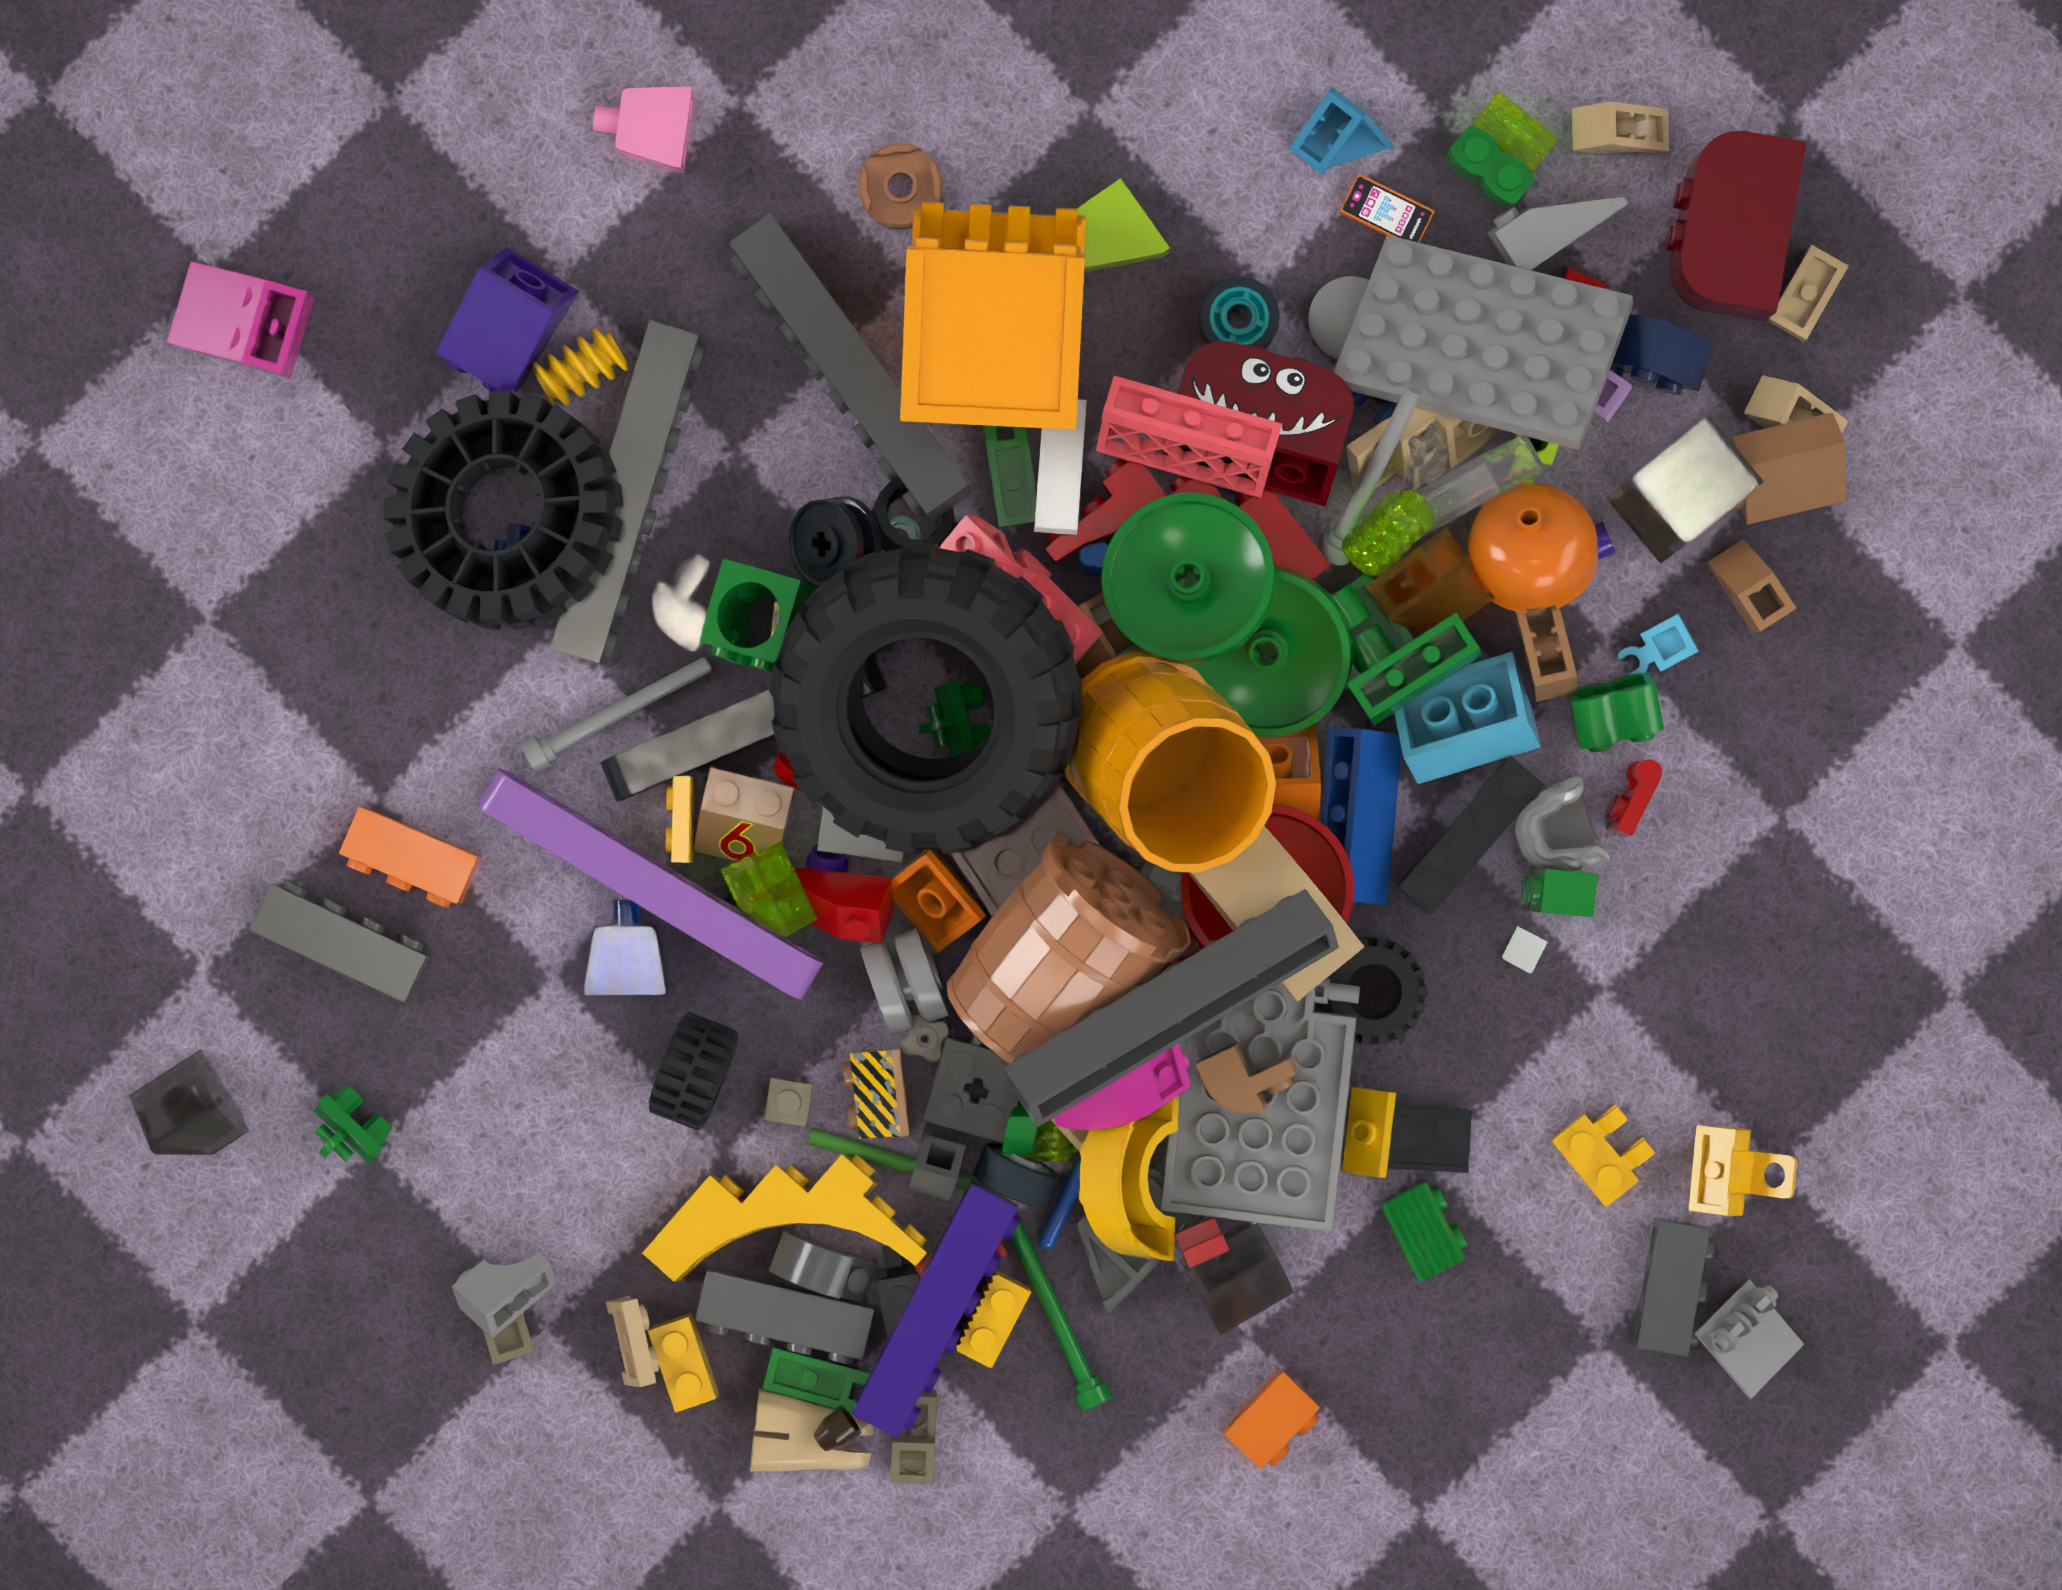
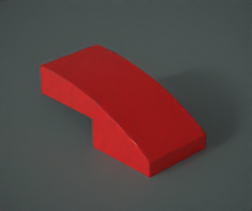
M1214 1217L1175 1233V1238L1189 1268L1229 1251L1228 1245Z

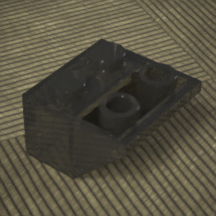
M1245 1221L1224 1233L1223 1236L1229 1251L1191 1268H1189L1184 1257L1178 1260L1220 1335L1294 1293L1280 1261L1257 1222Z

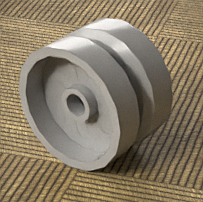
M917 927L896 935L895 946L900 962L894 963L889 948L884 942L882 944L872 943L860 948L870 982L892 1036L910 1030L913 1027L914 1017L908 1001L915 1000L921 1017L928 1023L949 1015L941 989L944 987L932 954L930 951L927 952Z

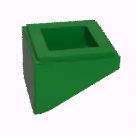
M1019 1100L1017 1107H1013L1008 1118L1002 1153L1005 1155H1012V1153L1016 1155H1031L1033 1152L1037 1126Z

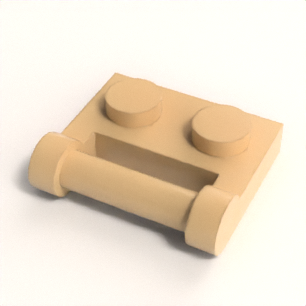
M630 1295L605 1301L608 1314H613L625 1367V1371L621 1372L624 1385L643 1387L655 1384L656 1378L654 1373L659 1371V1363L654 1348L648 1347L645 1330L649 1329V1318L644 1305H639L638 1299L631 1298Z

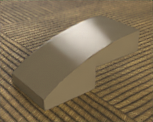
M922 1391L915 1405L921 1408V1411L911 1431L903 1429L898 1438L892 1436V1483L933 1484L937 1391H931L930 1393Z

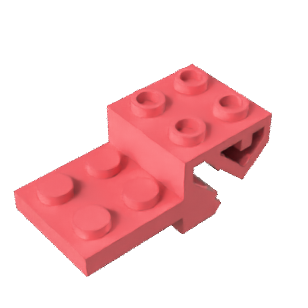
M965 515L939 547L958 552H965L966 549L995 559L994 564L1016 578L1022 576L1044 596L1042 601L1055 620L1063 622L1074 646L1073 657L1075 665L1103 633L1049 578L1052 574L1030 552L1021 548L1017 552L1012 553L1004 533L980 517Z

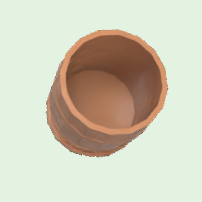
M1057 835L1041 853L1042 862L1015 888V891L994 914L980 935L972 943L969 952L956 972L946 982L948 998L959 1018L981 1042L1008 1063H1012L1018 1055L1031 1052L1048 1042L1057 1032L1069 1029L1085 1020L1094 1010L1106 1007L1122 998L1133 987L1144 985L1159 976L1168 963H1175L1191 944L1188 926L1180 914L1176 913L1171 920L1168 913L1159 905L1165 898V895L1129 863L1102 846L1085 840L1080 847L1067 844L1071 839L1069 835Z

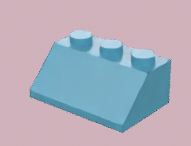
M1513 652L1467 665L1395 712L1403 758L1417 784L1541 748L1532 707Z

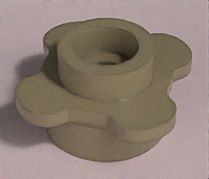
M914 1015L913 1027L909 1030L907 1039L901 1044L902 1051L907 1056L917 1054L926 1057L929 1062H937L941 1059L942 1050L940 1048L943 1038L949 1034V1028L943 1021L928 1023L921 1015ZM924 1034L929 1036L927 1043L921 1041V1036Z

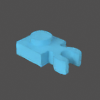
M1678 613L1641 633L1640 635L1646 644L1641 648L1638 646H1628L1622 649L1617 656L1619 659H1623L1627 655L1638 657L1640 666L1637 670L1628 674L1631 675L1645 673L1649 664L1655 661L1661 672L1699 652V649Z

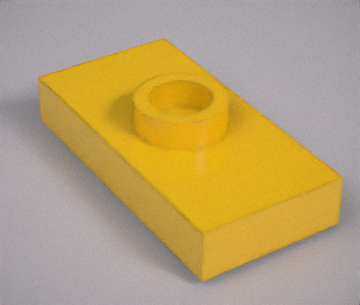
M1352 1087L1342 1172L1386 1178L1396 1098L1395 1092Z

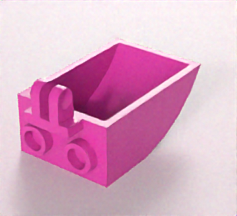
M1177 1044L1054 1117L1055 1124L1059 1127L1075 1130H1102L1126 1125L1148 1116L1191 1087L1186 1070L1190 1067V1063L1184 1052L1180 1049V1045Z

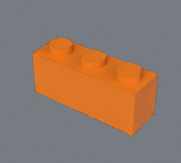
M363 806L358 807L339 851V854L349 858L347 866L368 875L371 874L372 869L388 874L386 879L388 884L408 892L412 885L428 891L425 899L445 908H449L451 902L456 904L463 903L482 856Z

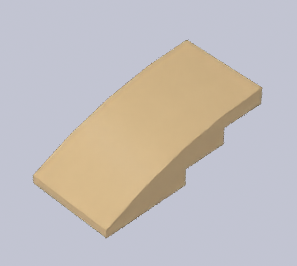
M1415 408L1376 488L1394 474H1397L1408 484L1439 459L1452 470L1502 430ZM1390 418L1382 421L1346 446L1351 482L1354 490H1356Z
M1263 826L1256 840L1232 861L1203 872H1188L1233 931L1238 929L1244 921L1256 918L1272 909L1283 898L1294 896L1304 889L1308 891L1332 923L1339 948L1280 983L1294 1001L1298 1002L1364 948V945L1334 907L1265 826Z

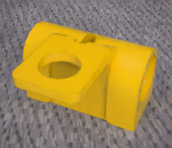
M1697 1125L1689 1211L1724 1216H1742L1745 1194L1785 1199L1792 1198L1795 1191L1797 1159L1790 1155L1750 1151V1129ZM1772 1163L1781 1165L1785 1171L1784 1182L1777 1188L1770 1187L1766 1183L1764 1176L1766 1168Z

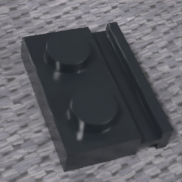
M1395 1106L1387 1169L1469 1173L1472 1111Z

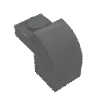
M926 1122L908 1190L950 1201L958 1179L968 1133Z
M783 1231L769 1271L812 1291L837 1299L842 1297L863 1303L877 1262L834 1249L812 1238Z

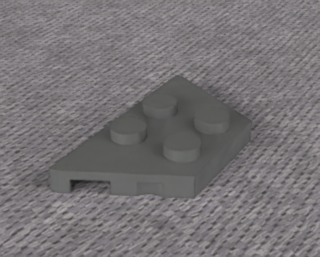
M1149 1167L1148 1185L1150 1196L1155 1207L1166 1216L1175 1217V1233L1198 1224L1205 1216L1161 1210L1165 1171ZM1085 1214L1076 1225L1104 1307L1110 1313L1161 1260L1128 1256L1111 1250L1096 1236Z

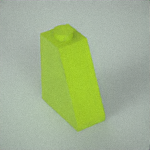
M1121 178L1077 208L1078 215L1086 216L1084 273L1160 259L1169 253L1170 247Z

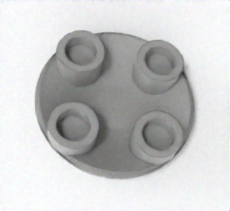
M1346 276L1332 280L1318 291L1311 303L1308 316V327L1319 348L1335 359H1339L1368 285V279Z

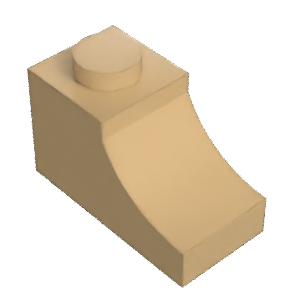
M1612 101L1572 108L1573 151L1595 154L1669 152L1668 109Z
M1762 375L1744 411L1745 415L1764 429L1832 412L1841 433H1843L1848 420L1800 384Z

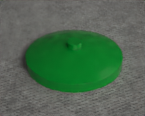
M1202 493L1168 495L1139 508L1116 531L1107 548L1102 567V591L1105 604L1118 630L1140 651L1170 663L1197 664L1223 657L1239 648L1261 626L1271 606L1275 590L1274 561L1268 542L1259 526L1246 512L1231 502Z
M1275 567L1274 596L1269 611L1257 631L1243 645L1231 653L1215 660L1189 665L1194 667L1205 682L1238 712L1256 736L1279 737L1297 733L1310 727L1332 709L1342 695L1350 677L1353 662V642L1348 622L1341 608L1321 585L1299 572Z

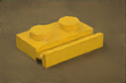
M673 776V785H667L666 807L667 811H672V828H666L665 848L666 853L671 854V862L693 863L695 777Z

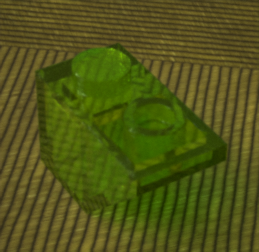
M781 841L749 853L720 869L738 908L780 936H789L817 920Z

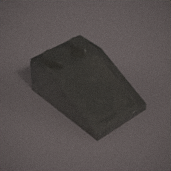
M1708 415L1632 475L1606 499L1661 564L1758 488L1764 481L1710 415Z

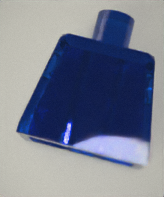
M613 900V926H595L593 930L584 984V995L669 994L658 925L639 926V905L631 900Z

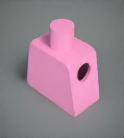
M688 86L623 89L620 108L596 105L593 131L616 134L615 150L620 155L684 174L695 97L694 90Z

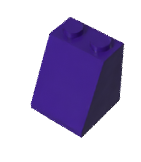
M506 247L479 267L436 353L445 358L446 363L454 370L470 373L480 379L483 386L489 391L510 390L512 393H515L524 384L532 370V364L538 361L579 291Z

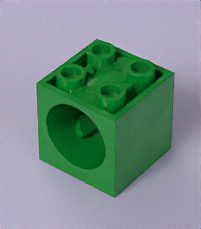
M723 559L698 642L712 646L711 655L772 673L773 664L777 659L784 640L783 635L799 609L818 587L799 579ZM774 595L780 612L777 628L766 642L753 647L747 630L750 614L761 600Z

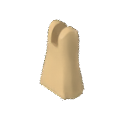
M759 1389L750 1472L855 1470L870 1465L872 1452L856 1447H841L824 1451L815 1440L813 1434L822 1420L836 1410L835 1408ZM852 1415L861 1430L860 1436L874 1435L873 1425Z

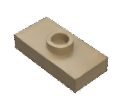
M1810 245L1779 298L1777 312L1768 318L1767 321L1803 342L1806 341L1846 272L1848 265L1819 248Z

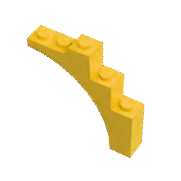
M841 1154L811 1190L806 1187L810 1180L792 1164L787 1169L782 1165H775L745 1200L740 1197L745 1191L729 1176L724 1175L720 1179L717 1176L710 1175L642 1254L673 1282L682 1281L705 1258L732 1241L766 1228L796 1223L826 1224L859 1232L889 1246L915 1266H921L932 1252L924 1246L929 1240L910 1223L906 1228H903L892 1218L896 1210L878 1195L873 1200L868 1196L879 1184L872 1177L876 1170L858 1154L853 1158L846 1154Z

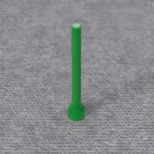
M1020 1220L1011 1237V1241L1078 1382L1075 1385L1078 1392L1075 1398L1081 1411L1088 1410L1113 1396L1106 1381L1101 1382L1098 1375L1093 1376Z

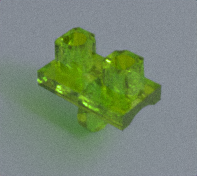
M1500 91L1495 94L1471 125L1489 133L1504 153L1520 159L1531 172L1535 170L1559 139Z

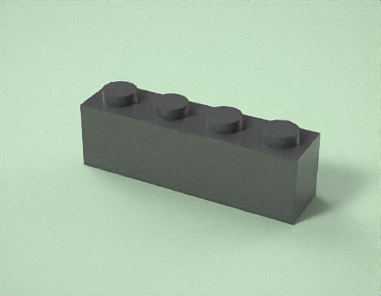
M287 879L284 880L283 885L270 883L249 931L404 1003L410 1002L431 957L430 954L422 951L425 945L423 942L401 933L399 940L383 933L386 925L364 915L360 922L344 915L347 907L324 897L320 904L307 898V888Z
M709 1267L706 1271L695 1321L704 1323L703 1330L728 1335L729 1329L745 1332V1340L754 1343L770 1345L771 1339L788 1342L786 1349L793 1352L811 1355L812 1349L829 1352L828 1359L832 1361L853 1364L854 1358L863 1360L876 1306L845 1298L837 1299L815 1291Z

